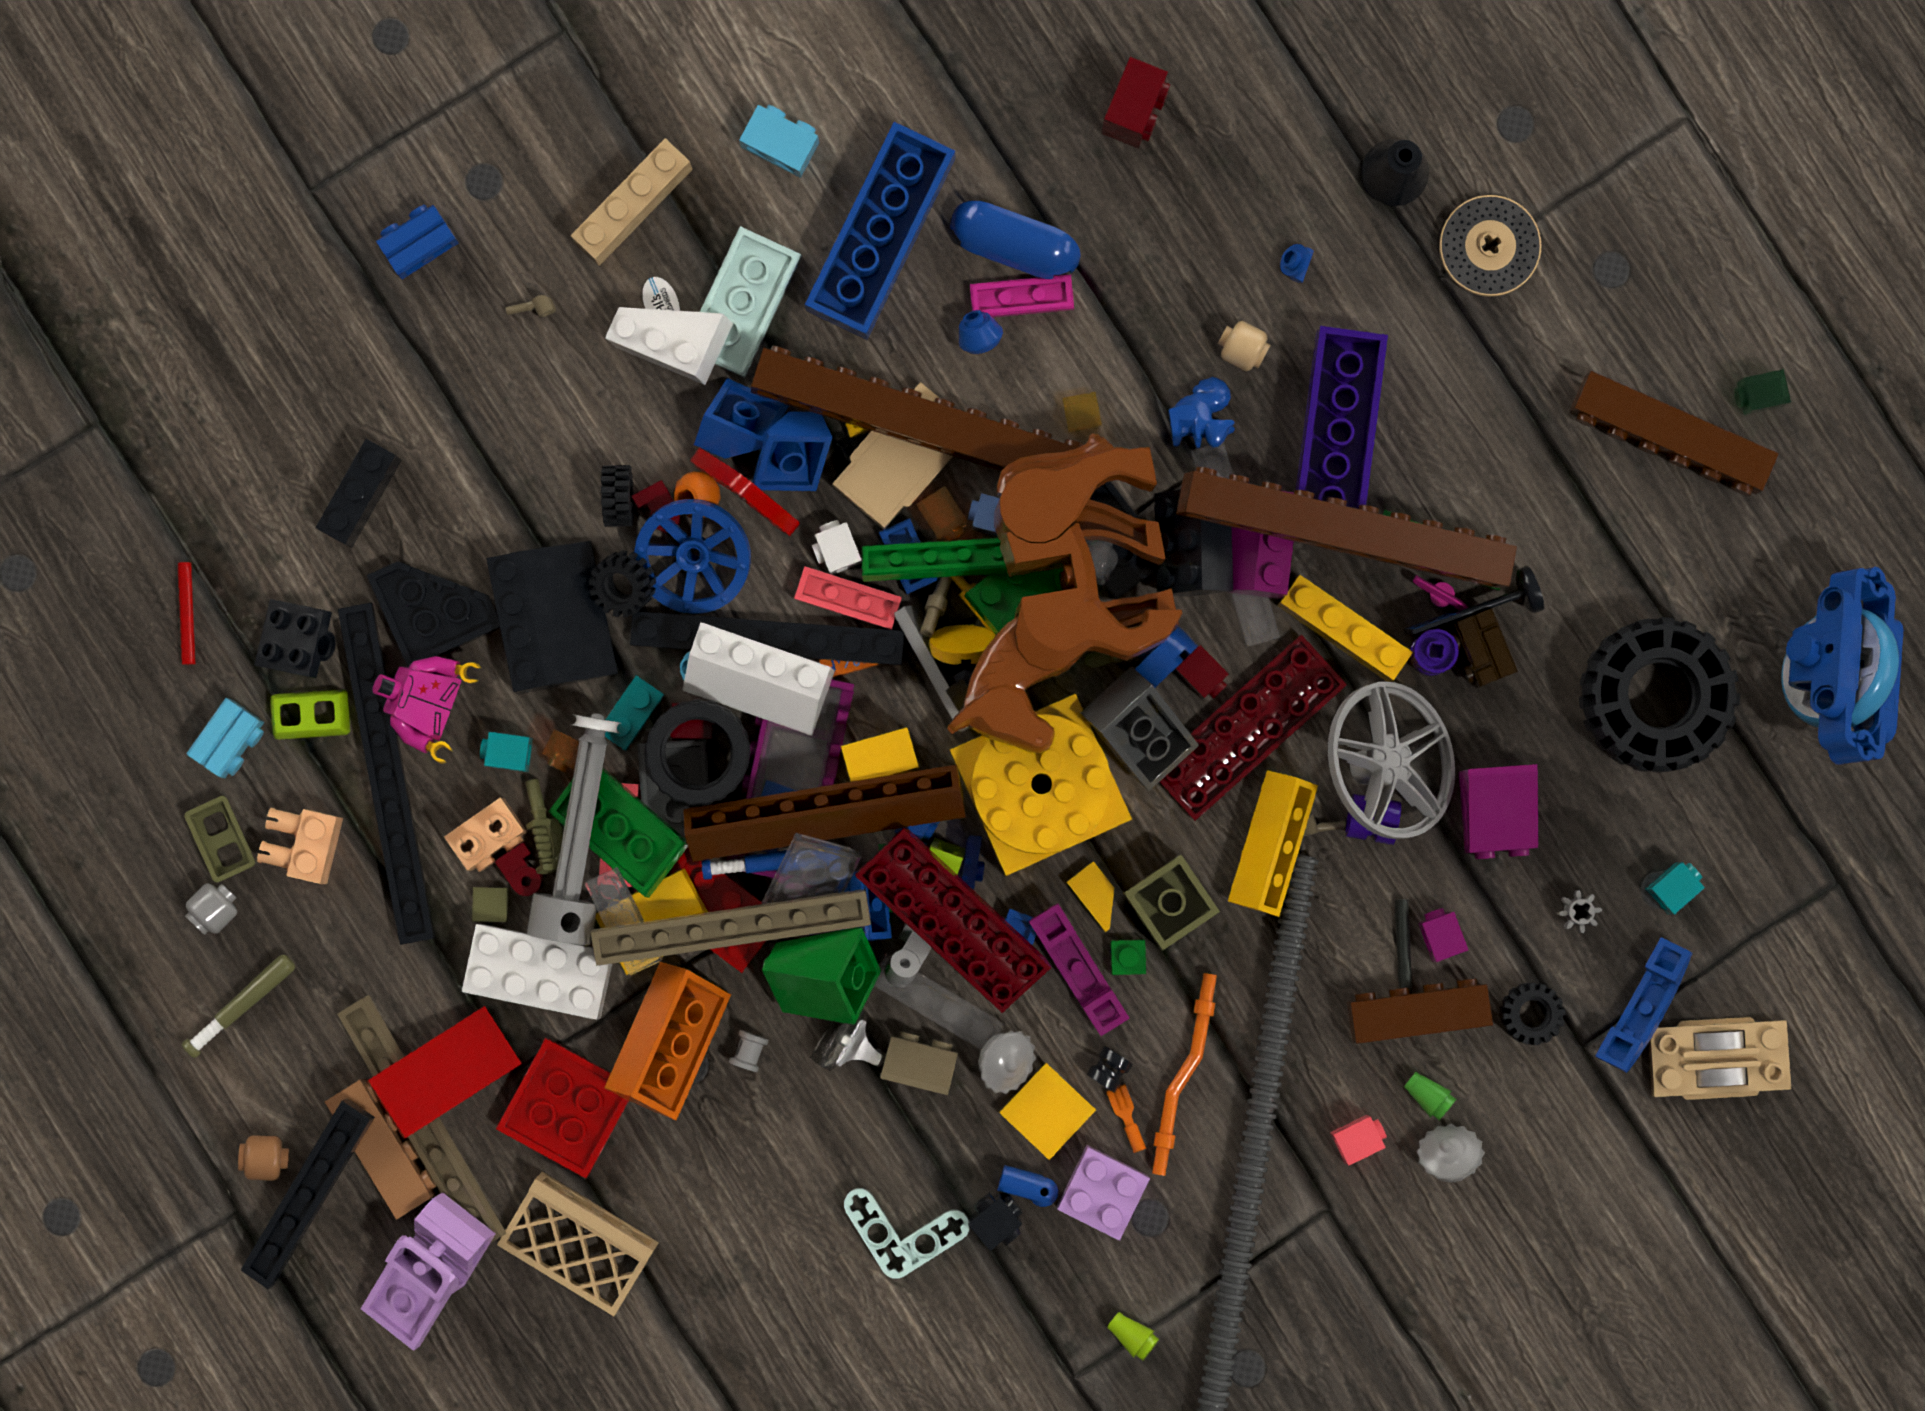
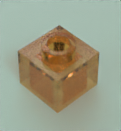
M554 729L542 754L550 757L547 764L563 772H566L568 767L575 770L579 741Z

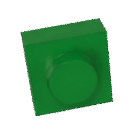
M1111 940V975L1146 974L1145 940Z

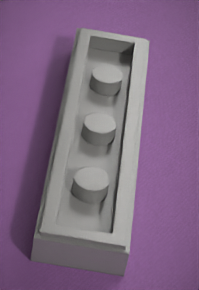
M913 605L903 607L896 611L894 616L953 720L959 711L945 690L956 682L946 664L931 655L929 647L930 638L920 634L923 623ZM965 727L963 729H960L959 731L963 732L971 728Z

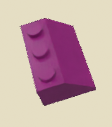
M1232 527L1233 591L1230 593L1273 599L1285 597L1288 594L1294 541Z

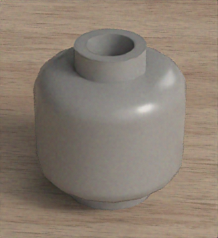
M209 883L204 884L186 902L188 913L185 917L204 935L208 931L217 934L237 915V909L232 903L236 897L223 884L218 888Z

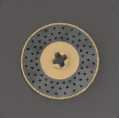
M1483 195L1465 201L1450 214L1440 234L1439 253L1445 271L1459 287L1475 295L1495 297L1515 291L1532 276L1541 255V237L1535 220L1523 206L1506 197ZM1485 238H1488L1490 242L1494 240L1498 242L1495 254L1490 250L1485 252L1482 249L1486 243Z

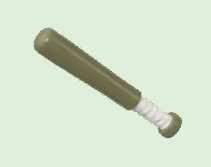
M287 955L278 956L214 1016L215 1019L203 1028L198 1035L194 1036L193 1039L188 1038L182 1042L184 1050L191 1057H198L201 1054L200 1049L224 1028L227 1029L290 975L295 969L294 962Z

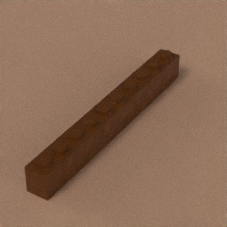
M772 346L771 350L763 348L751 385V393L999 472L1008 464L1021 457L1065 452L1084 445L1070 439H1066L1064 443L1051 439L1052 434L1039 429H1033L1032 433L1019 429L1020 425L1008 419H1000L999 422L987 419V414L980 410L968 408L967 412L954 408L955 404L945 399L935 398L934 401L921 398L922 393L914 389L902 388V391L889 388V383L879 378L870 377L869 381L856 377L857 373L844 367H837L836 370L823 367V361L813 357L805 356L804 360L792 357L789 350L777 346Z
M1196 467V471L1184 473L1177 515L1493 588L1510 587L1517 546L1506 544V538L1496 535H1486V539L1475 537L1474 530L1455 527L1454 531L1442 529L1443 523L1432 520H1423L1422 524L1410 521V515L1391 512L1390 516L1378 514L1379 508L1368 505H1359L1358 509L1346 506V500L1327 497L1326 501L1314 499L1315 494L1309 491L1294 490V494L1283 492L1282 486L1275 483L1262 482L1261 486L1249 484L1250 478L1230 474L1229 479L1216 476L1217 470L1211 468Z

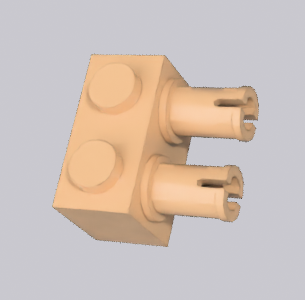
M500 797L445 835L444 838L467 871H472L476 868L478 872H481L496 861L493 857L495 854L503 849L509 852L524 842L521 836L528 831L505 798Z
M271 807L267 816L278 819V822L266 820L265 828L295 835V843L292 848L262 841L259 850L269 852L270 855L258 853L257 862L286 868L288 877L318 884H327L343 818L303 809L300 815Z

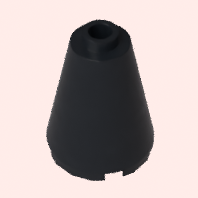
M1384 140L1376 144L1367 153L1361 168L1362 183L1367 193L1373 199L1375 198L1390 207L1404 206L1416 200L1428 183L1429 166L1427 159L1417 144L1410 140Z

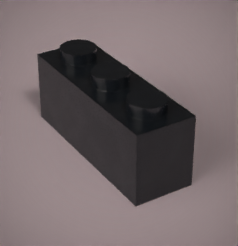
M365 439L315 528L352 548L402 460L388 450Z

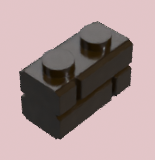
M1492 608L1450 625L1453 631L1450 634L1455 638L1458 644V651H1461L1465 660V664H1462L1461 668L1468 684L1474 682L1475 687L1479 688L1518 672Z

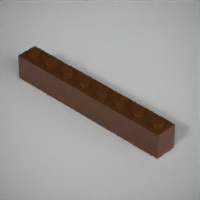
M957 765L683 809L685 838L693 862L966 817L963 790Z

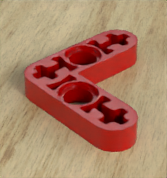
M699 447L690 459V462L695 467L707 473L716 482L738 495L789 537L800 525L797 519L754 483Z

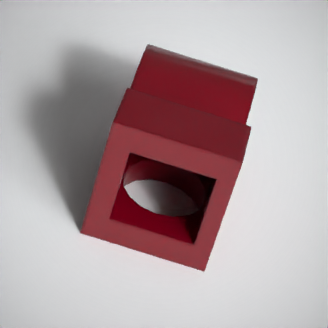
M662 480L632 495L640 510L647 506L651 511L650 516L664 505L674 502ZM681 515L672 517L671 519L680 526ZM661 525L656 528L662 533H668Z
M522 842L494 862L517 894L531 896L533 893H538L541 890L543 875L537 874L536 867L531 866L526 860V857L533 853L526 842Z

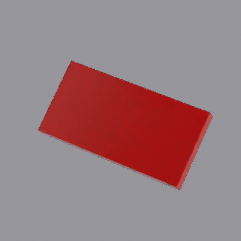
M484 1006L367 1080V1083L403 1139H406L522 1063Z

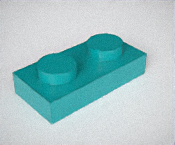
M635 676L605 719L620 722L617 726L619 733L606 731L605 737L627 751L665 695L638 676Z

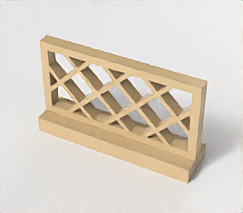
M542 1171L535 1178L529 1188V1192L505 1230L506 1234L501 1237L497 1245L605 1312L615 1316L659 1242ZM533 1198L546 1204L549 1217L532 1221L528 1206ZM554 1210H556V1211L559 1212L560 1214H559V1215H555ZM524 1215L526 1222L518 1224ZM569 1218L575 1222L578 1235L561 1239L557 1220ZM550 1222L555 1240L538 1244L533 1226ZM527 1228L531 1246L520 1248L508 1241L514 1230ZM583 1228L587 1229L590 1232L584 1233ZM598 1236L605 1240L608 1253L590 1256L586 1238ZM580 1240L584 1258L567 1262L563 1244ZM557 1245L561 1263L549 1266L542 1261L539 1249ZM612 1245L618 1248L619 1250L613 1251ZM533 1251L535 1256L531 1255L528 1252ZM627 1254L639 1261L633 1272L619 1274L615 1257ZM609 1258L614 1276L596 1280L592 1262ZM586 1263L590 1281L579 1284L572 1280L569 1267ZM563 1269L564 1274H562L561 1272H559V1271H557V1270ZM628 1279L627 1283L623 1288L621 1280ZM616 1282L619 1296L614 1304L601 1297L598 1285ZM592 1287L593 1292L588 1290L587 1288Z

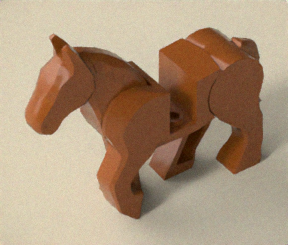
M1092 433L1089 435L1086 444L1065 452L1021 457L1008 464L1001 471L997 484V495L1001 497L994 512V528L1000 540V550L1009 577L1063 568V572H1059L1062 591L1022 597L1016 609L1014 619L997 633L979 658L969 680L964 707L948 725L947 729L951 734L969 727L989 739L1030 753H1043L1052 745L1055 731L1046 720L1038 717L1025 692L1026 689L1069 670L1086 651H1096L1127 661L1164 643L1171 632L1178 627V620L1182 615V610H1176L1172 588L1139 597L1122 598L1107 602L1100 601L1095 567L1091 552L1086 543V540H1101L1123 547L1156 564L1164 562L1166 557L1158 522L1138 519L1110 505L1090 500L1097 488L1106 482L1114 480L1126 482L1145 491H1153L1157 485L1150 447L1114 448L1106 438Z

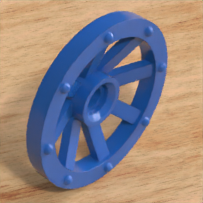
M684 499L664 505L647 519L638 534L634 553L638 554L636 560L639 561L644 558L647 561L643 565L645 569L651 567L649 555L676 556V561L657 576L652 573L649 575V578L656 577V584L652 586L656 590L652 596L666 607L683 613L701 614L725 606L740 592L750 571L751 549L743 528L729 512L708 501ZM683 514H692L691 536H688L671 518ZM703 516L715 521L723 528L705 539L702 537ZM661 525L680 545L649 544L655 529ZM731 537L736 548L737 557L714 551L712 548ZM690 549H697L700 552V555H693ZM710 562L736 569L733 580L726 588ZM682 569L687 571L683 597L663 586L664 583ZM701 571L715 595L694 599L697 575Z

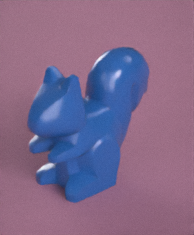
M1209 377L1208 379L1200 380L1199 384L1193 387L1194 394L1185 396L1173 408L1168 409L1174 447H1178L1181 444L1182 437L1190 435L1193 436L1196 448H1200L1203 438H1206L1209 446L1215 448L1220 446L1226 437L1235 431L1233 427L1235 422L1233 420H1214L1212 418V413L1221 411L1228 405L1231 393L1228 385L1223 380Z

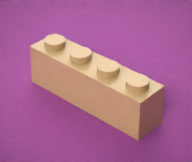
M665 138L572 233L571 238L574 243L600 266L693 170L690 161Z

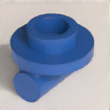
M1301 244L1290 246L1281 258L1280 268L1282 273L1295 282L1303 283L1314 250Z

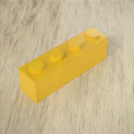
M1299 575L1288 589V594L1277 605L1387 682L1395 680L1413 653L1302 575Z
M1267 770L1241 853L1237 872L1232 883L1228 902L1277 917L1280 916L1318 785L1297 777Z

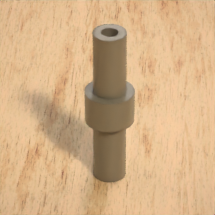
M939 577L933 594L929 595L924 608L926 616L920 630V634L924 637H933L939 617H942L948 604L946 597L952 582L951 577Z

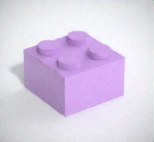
M1086 1145L1056 1206L1057 1210L1120 1241L1150 1177Z

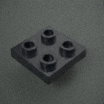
M270 599L254 665L316 679L320 661L329 660L336 647L335 636L332 632L328 631L332 612Z

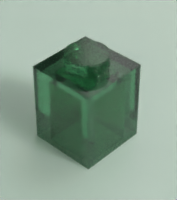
M1784 369L1745 377L1737 382L1738 388L1734 389L1736 404L1738 408L1743 409L1744 415L1781 408L1791 403Z

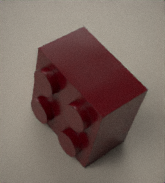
M1130 56L1104 118L1101 134L1138 149L1142 140L1149 142L1158 115L1153 113L1155 109L1162 110L1171 84L1166 82L1168 71Z

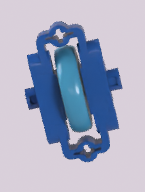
M1879 567L1857 568L1836 572L1831 575L1829 587L1825 588L1818 598L1817 615L1804 626L1798 627L1792 632V637L1787 643L1786 655L1782 665V690L1787 704L1798 718L1808 725L1818 728L1820 745L1828 751L1830 759L1837 765L1883 758L1885 744L1893 739L1897 730L1904 631L1902 623L1894 618L1895 590L1886 581L1885 575Z

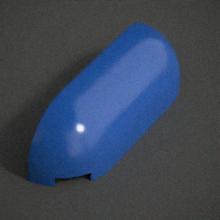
M982 201L964 202L955 208L951 218L950 229L954 231L961 241L960 246L973 254L1036 277L1053 279L1054 275L1067 272L1071 274L1079 264L1081 257L1080 249L1070 235L1056 227Z

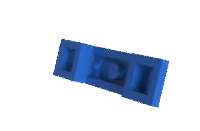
M1662 937L1660 938L1645 965L1646 972L1616 1027L1611 1026L1595 1055L1596 1058L1626 1073L1630 1070L1649 1043L1669 1008L1688 967L1692 952Z

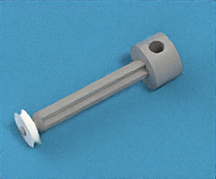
M592 714L591 717L574 715L576 722L570 724L585 727V732L578 739L580 741L553 894L533 893L526 932L527 935L577 945H591V930L594 929L598 904L580 899L606 746L608 745L605 739V732L619 733L617 726L620 724V722L604 720V716L601 714Z

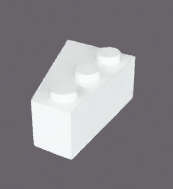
M619 307L605 339L620 350L706 385L733 323L722 313Z

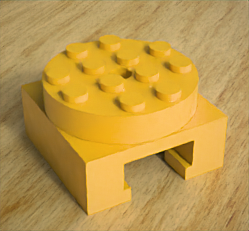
M1076 694L1035 711L1038 717L1046 720L1055 731L1052 745L1043 753H1030L989 739L983 735L950 749V754L955 765H957L958 772L1005 876L1132 820L1109 769L1106 756L1098 744L1090 724L1081 714L1083 708ZM1037 774L1046 775L1051 779V789L1049 792L1038 794L1032 789L1031 781Z

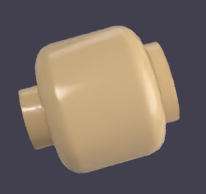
M1239 321L1233 329L1227 326L1218 342L1219 345L1223 346L1221 358L1225 362L1246 372L1250 371L1253 367L1259 368L1270 347V344L1266 343L1267 334L1245 321Z

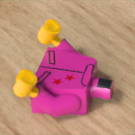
M433 656L413 661L409 668L399 667L394 679L380 674L375 680L373 693L387 698L383 712L391 716L390 725L405 744L423 753L430 752L436 762L444 764L446 761L437 758L436 753L441 747H445L453 752L446 742L440 741L461 681L463 680L467 683L478 682L479 680L470 679L467 676V669L470 666L474 668H481V666L475 662L461 665L456 660Z

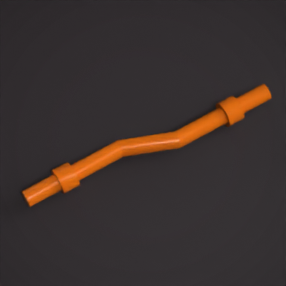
M1203 973L1199 1000H1195L1193 1013L1197 1014L1190 1053L1166 1090L1159 1132H1155L1153 1146H1156L1152 1174L1166 1175L1169 1151L1174 1148L1176 1137L1172 1134L1179 1095L1203 1058L1210 1016H1214L1216 1003L1213 1002L1217 975Z

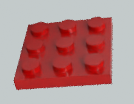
M545 1038L496 1130L578 1175L588 1178L629 1101L604 1088L611 1072L551 1039Z

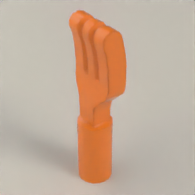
M1120 1085L1115 1093L1110 1090L1106 1091L1115 1115L1124 1121L1126 1126L1124 1130L1133 1153L1146 1149L1138 1125L1132 1119L1134 1105L1126 1085Z

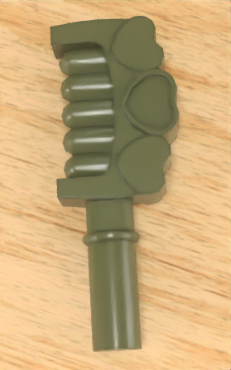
M539 779L528 780L525 784L531 806L530 813L533 814L534 820L526 824L527 830H532L533 835H535L534 841L537 843L538 858H541L539 860L540 866L536 868L537 874H554L557 872L563 828L556 818L547 819L545 812L547 809L544 806Z

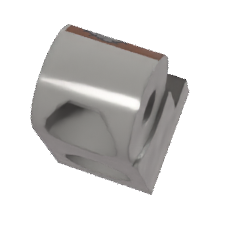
M907 924L898 937L906 943L902 950L892 955L885 968L887 981L892 986L898 988L906 987L913 981L932 948Z

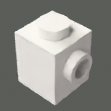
M835 520L819 527L821 532L815 534L818 543L813 544L812 548L818 563L826 562L831 575L862 564L847 522L840 525L839 521Z

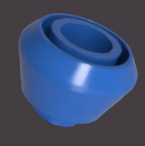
M980 310L967 313L959 324V346L970 354H981L993 349L999 344L1003 335L1001 325L990 314Z

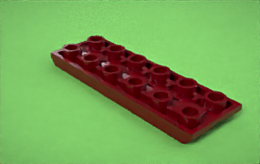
M1301 634L1190 733L1199 746L1168 773L1160 783L1189 816L1196 821L1347 684Z
M903 828L855 873V876L1001 1013L1008 1009L1051 969L1047 959L909 829Z

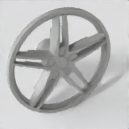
M1387 681L1360 687L1341 703L1330 727L1328 762L1333 784L1348 812L1367 830L1389 839L1410 838L1431 829L1445 813L1450 803L1455 783V760L1452 744L1446 727L1436 710L1423 696L1413 689L1399 683ZM1388 694L1398 696L1413 705L1429 725L1399 738ZM1369 696L1371 712H1368L1373 742L1369 744L1339 738L1343 722L1349 711L1357 702ZM1431 732L1434 733V738L1411 752L1409 744ZM1435 743L1438 744L1442 764L1441 785L1437 799L1410 765L1412 760ZM1338 744L1346 745L1347 747L1361 749V751H1357L1355 753L1352 751L1338 748ZM1339 758L1347 760V763L1350 764V772L1358 783L1368 784L1364 798L1366 801L1364 813L1355 804L1346 789L1340 771ZM1395 788L1412 807L1416 806L1425 816L1415 825L1407 828H1390L1381 825Z

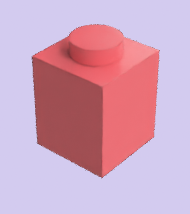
M1365 1115L1330 1132L1344 1163L1348 1166L1386 1148L1382 1140L1387 1138V1135L1378 1119L1373 1121L1369 1115Z

